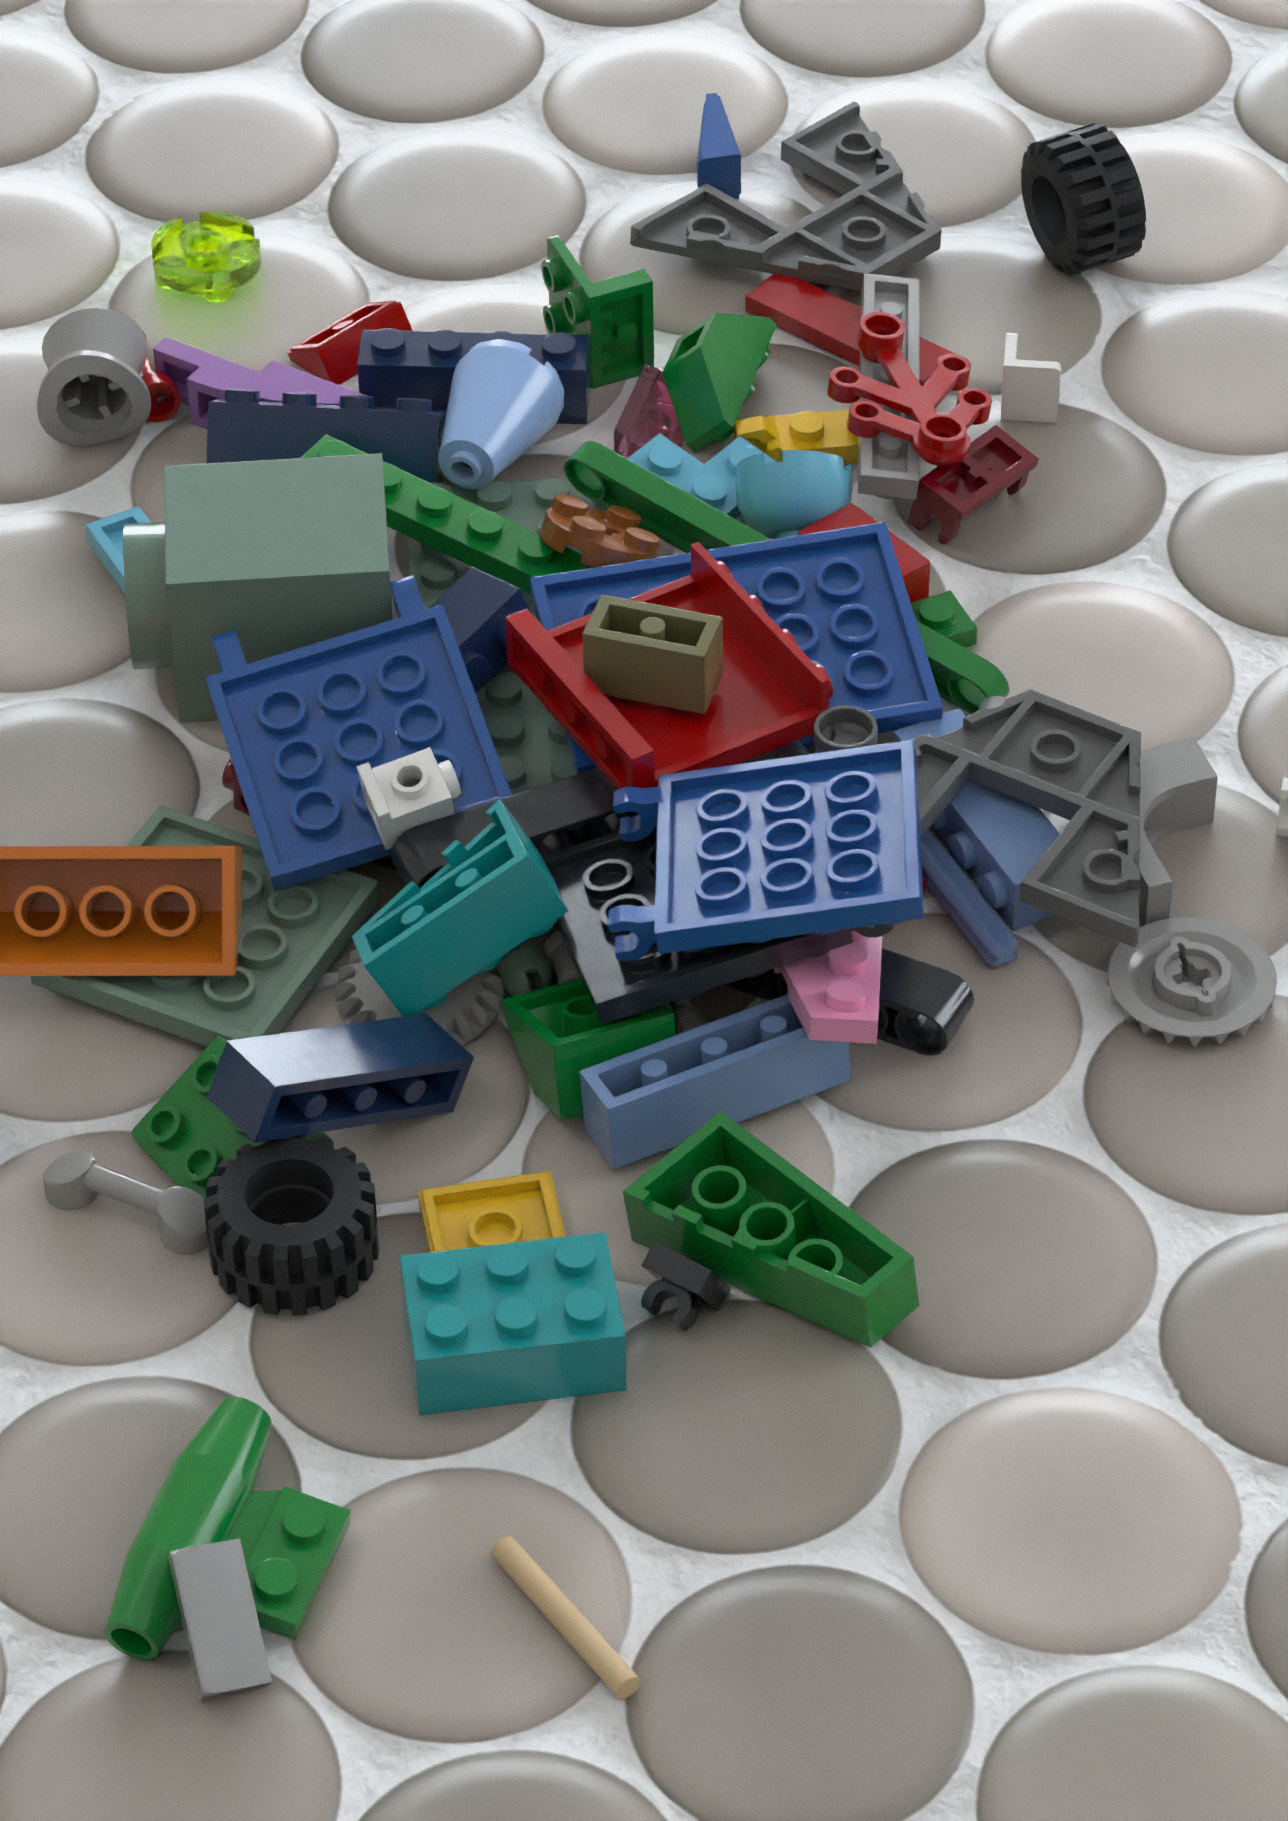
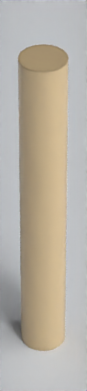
M505 1536L498 1540L491 1550V1556L618 1699H626L633 1695L641 1683V1679L513 1536Z

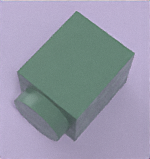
M382 453L164 466L165 522L124 524V581L133 669L174 667L180 723L218 721L205 679L206 676L222 672L212 636L236 630L246 663L249 664L393 620Z

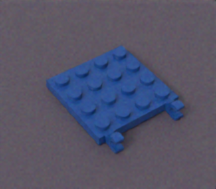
M413 575L390 582L398 618L247 664L236 630L212 636L222 672L206 676L205 679L274 891L390 856L391 848L385 850L364 800L357 766L369 762L372 769L430 747L437 764L449 760L456 773L462 796L452 799L455 814L512 795L444 605L425 610Z
M913 740L659 775L658 787H624L614 792V813L635 812L639 814L634 817L620 818L621 840L638 841L650 835L657 825L655 905L638 907L620 905L609 910L608 927L610 933L620 931L634 933L615 938V956L617 960L632 961L639 959L649 951L654 943H657L659 954L680 951L697 952L709 947L746 942L763 943L775 938L812 933L829 934L841 929L878 924L895 925L903 921L924 918L918 769Z

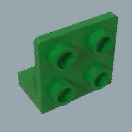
M559 235L547 238V260L542 261L541 271L545 286L549 291V305L543 307V319L548 334L562 332L570 335H589L590 386L592 389L653 373V281L645 269L591 283Z
M219 1035L132 1130V1137L178 1186L190 1188L199 1193L204 1199L206 1198L205 1187L209 1177L217 1176L216 1167L225 1158L236 1159V1149L248 1143L254 1147L262 1144V1142L254 1143L207 1098L218 1061L226 1044V1040ZM325 1132L306 1135V1140L316 1141L319 1137L330 1140L331 1138Z

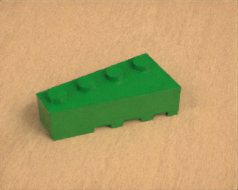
M722 1111L718 1112L622 1191L632 1241L647 1248H651L653 1243L656 1242L712 1270L727 1284L870 1348L919 1307L914 1258L911 1254Z

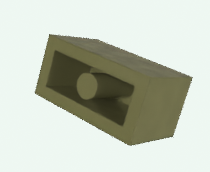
M601 594L582 634L584 673L604 695L670 707L677 710L701 714L706 713L723 675L722 617Z

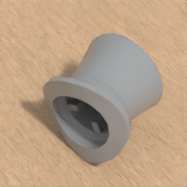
M90 308L69 313L57 320L49 328L42 343V356L48 371L40 384L37 413L41 426L50 437L61 443L73 446L104 444L127 436L137 430L147 420L151 411V398L147 385L140 377L148 353L147 340L143 330L133 319L112 309Z

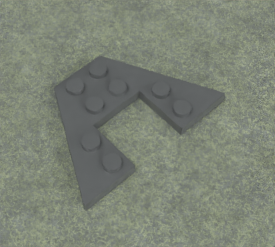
M853 101L781 142L782 161L843 194L840 198L785 228L713 186L705 184L632 225L630 244L634 247L770 274L797 277L806 281L861 291L864 273L895 276L939 250L942 230L933 216L924 211V203L918 193H910L903 182L902 169L891 152L881 147V137L877 131L870 132L860 117V105Z
M1029 689L1006 699L999 707L984 708L963 717V727L938 738L926 733L912 739L914 741L918 769L920 838L968 780L1070 820L1069 823L1021 881L1020 901L1135 948L1137 946L1139 936L1141 732Z

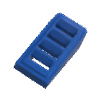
M717 92L706 94L703 107L697 156V189L705 184H709L730 197L738 199L739 194H741V154L721 97L717 95Z

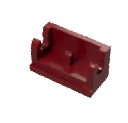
M995 425L971 442L969 454L966 458L947 466H937L919 479L916 500H913L907 522L920 531L933 518L932 514L935 515L942 525V531L939 533L938 538L939 543L945 544L957 535L963 519L1006 488L1007 493L1010 495L1022 489L1027 482L1029 472L1037 467L1039 458Z

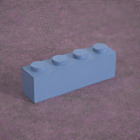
M960 709L944 713L942 719L918 722L894 731L893 742L912 740L926 733L938 738L963 727V717L966 716ZM968 780L929 828L932 832L935 831L947 846L953 859L963 871L965 870L978 886L979 892L990 906L1000 914L1012 931L1056 916L1021 902L1020 888L1021 881L1060 833L1040 808Z
M787 995L579 1071L585 1131L613 1169L680 1145L720 1111L736 1123L851 1081L849 1042L809 1040Z

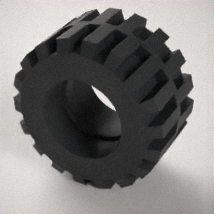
M1093 123L1031 143L1027 147V152H1024L1021 168L1024 207L1037 242L1057 269L1072 276L1133 256L1140 251L1142 240H1145L1146 209L1142 186L1129 154L1112 131H1108L1106 126L1100 123Z
M306 1135L291 1137L290 1139L263 1141L261 1145L256 1147L248 1143L236 1149V1159L225 1158L216 1167L217 1176L209 1177L205 1187L204 1212L210 1265L213 1275L219 1276V1284L227 1294L237 1292L238 1302L249 1308L257 1303L263 1305L264 1313L278 1315L281 1309H291L293 1315L308 1314L307 1308L319 1306L323 1311L336 1306V1297L350 1298L359 1291L358 1281H368L374 1271L373 1261L378 1260L379 1254L374 1183L371 1182L370 1171L365 1163H356V1154L347 1147L336 1150L334 1149L333 1140L319 1137L316 1141L306 1140ZM288 1223H300L295 1225H283Z

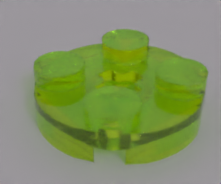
M219 211L199 212L200 221L189 222L183 225L181 216L161 226L151 240L155 283L159 287L173 289L186 294L203 295L210 302H224L231 299L235 295V288L250 281L261 267L259 238L257 239L254 236V227L247 220L237 215Z

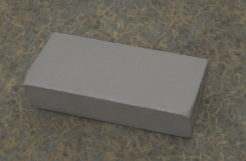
M240 1538L170 1551L168 1560L199 1699L202 1700L272 1683Z

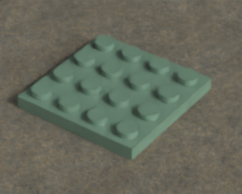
M159 806L127 846L242 847V921L236 976H30L31 983L204 1046H208L217 1035L229 1041L279 1034L380 901V882L344 869L274 891L256 838Z

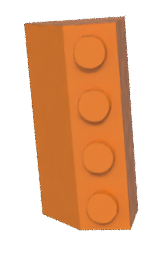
M0 846V976H236L242 921V847Z

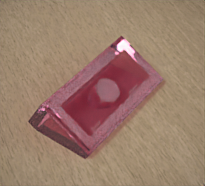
M645 364L614 430V452L627 459L659 433L680 448L684 442L662 371L649 364Z

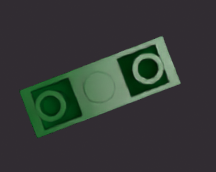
M714 313L677 339L662 374L686 446L694 453L713 440L717 443H722L734 433L735 421L741 420L738 414L742 405L756 388V383L753 380L757 370L766 362L771 353L768 345L777 324L770 317Z

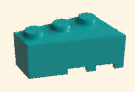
M501 799L485 812L492 822L464 847L461 842L455 840L441 853L448 863L428 882L419 888L416 883L411 881L352 936L364 967L403 1017L416 1015L421 1010H430L438 1006L446 999L451 990L473 975L482 974L494 968L501 961L504 954L528 938L538 937L546 933L554 926L559 917L569 911L541 853Z

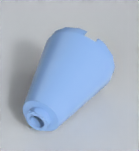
M502 339L480 342L470 349L469 353L459 361L454 370L439 452V466L443 474L457 486L466 489H479L489 484L555 426L564 408V388L556 370L548 361L543 366L529 354L532 349L521 343Z

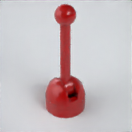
M147 356L141 371L143 375L141 378L147 385L151 398V411L147 420L160 422L176 414L181 405V396L175 381L163 372L153 371ZM164 394L166 398L158 402L157 399Z

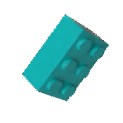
M606 1232L400 1256L403 1311L419 1415L627 1390L626 1338Z

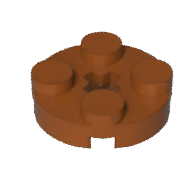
M556 494L554 496L552 505L547 509L539 531L542 540L562 554L566 544L582 551L583 554L580 562L593 568L657 558L660 550V538L639 527L642 517L633 510L622 506L610 505L607 512L589 508L588 504L584 501L566 494Z

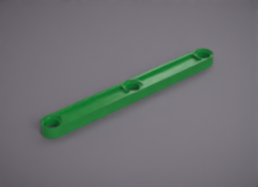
M586 441L564 463L565 475L578 492L606 509L610 505H617L633 510L642 517L639 525L640 528L655 534L661 540L684 553H690V545L697 542L706 550L772 540L597 442ZM916 621L941 698L967 713L973 714L977 712L979 705L986 698L1008 696L1010 690L1008 681L995 665Z

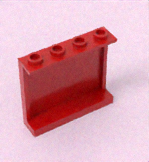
M699 542L690 545L691 575L632 597L630 600L722 617L723 675L705 714L604 695L584 673L582 634L592 613L548 631L528 609L505 617L507 663L509 667L617 789L624 787H658L659 775L740 764L813 734L816 718L823 711L829 709V699L833 696V687L824 667L820 664H814L798 647L793 635L787 629H781L765 612L759 599L755 595H749L733 579L725 563L716 561Z

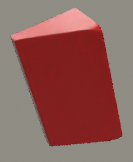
M396 300L370 302L290 348L287 354L290 361L310 374L339 385L358 374L357 363L363 330H380L385 328H393L400 331L413 330L401 302H396Z

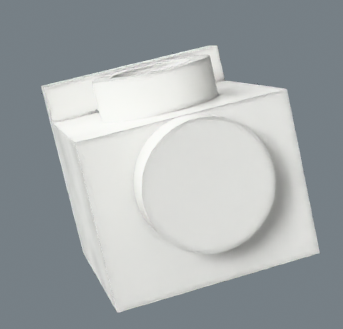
M430 747L372 769L369 762L357 766L364 800L385 850L390 849L395 840L405 831L415 826L455 814L452 799L462 796L461 788L451 762L447 760L437 764Z

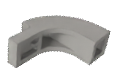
M1194 737L1168 742L1141 752L1139 924L1141 927L1158 920L1168 919L1170 915L1172 880L1151 844L1171 832L1214 821L1218 776Z

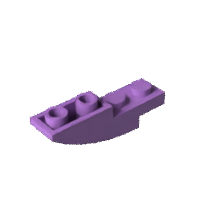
M165 337L153 348L155 371L163 372L175 381L181 396V403L189 405L191 424L208 429V402L218 398L225 399V389L259 390L260 401L282 402V392L316 393L317 404L339 405L340 395L367 396L274 360L258 372Z

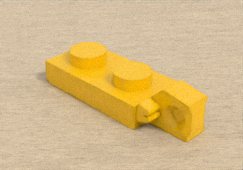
M849 409L823 412L803 411L796 414L775 415V417L773 415L767 417L761 415L736 420L734 424V440L741 436L775 461L782 462V451L805 450L838 455L843 458V464L858 463L859 437L847 429Z

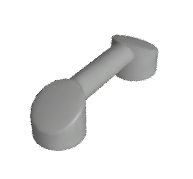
M87 1150L73 1151L61 1156L44 1173L43 1180L46 1198L53 1206L59 1209L76 1210L92 1203L98 1193L158 1215L161 1241L170 1251L178 1254H193L208 1247L204 1198L190 1188L175 1186L166 1190L96 1164L94 1154Z

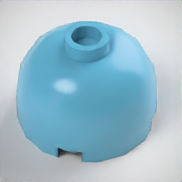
M785 450L782 451V462L764 464V453L752 455L740 460L735 467V491L738 508L750 528L770 539L797 536L800 530L851 503L853 467L851 464L844 467L843 458L838 455L819 451Z

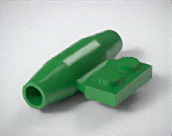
M236 1396L223 1398L174 1460L127 1552L104 1630L108 1642L120 1652L137 1659H153L159 1654L182 1623L168 1560L170 1551L239 1538L260 1628L292 1640L296 1639L349 1528L351 1510L285 1486L283 1490L253 1491L272 1425L268 1413L256 1403Z

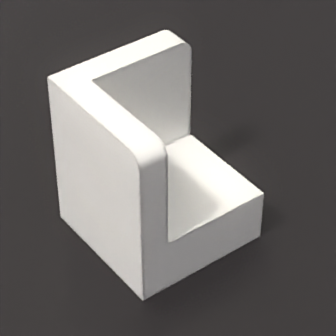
M1006 333L1000 420L1057 423L1061 364L1052 361L1016 359L1018 333Z

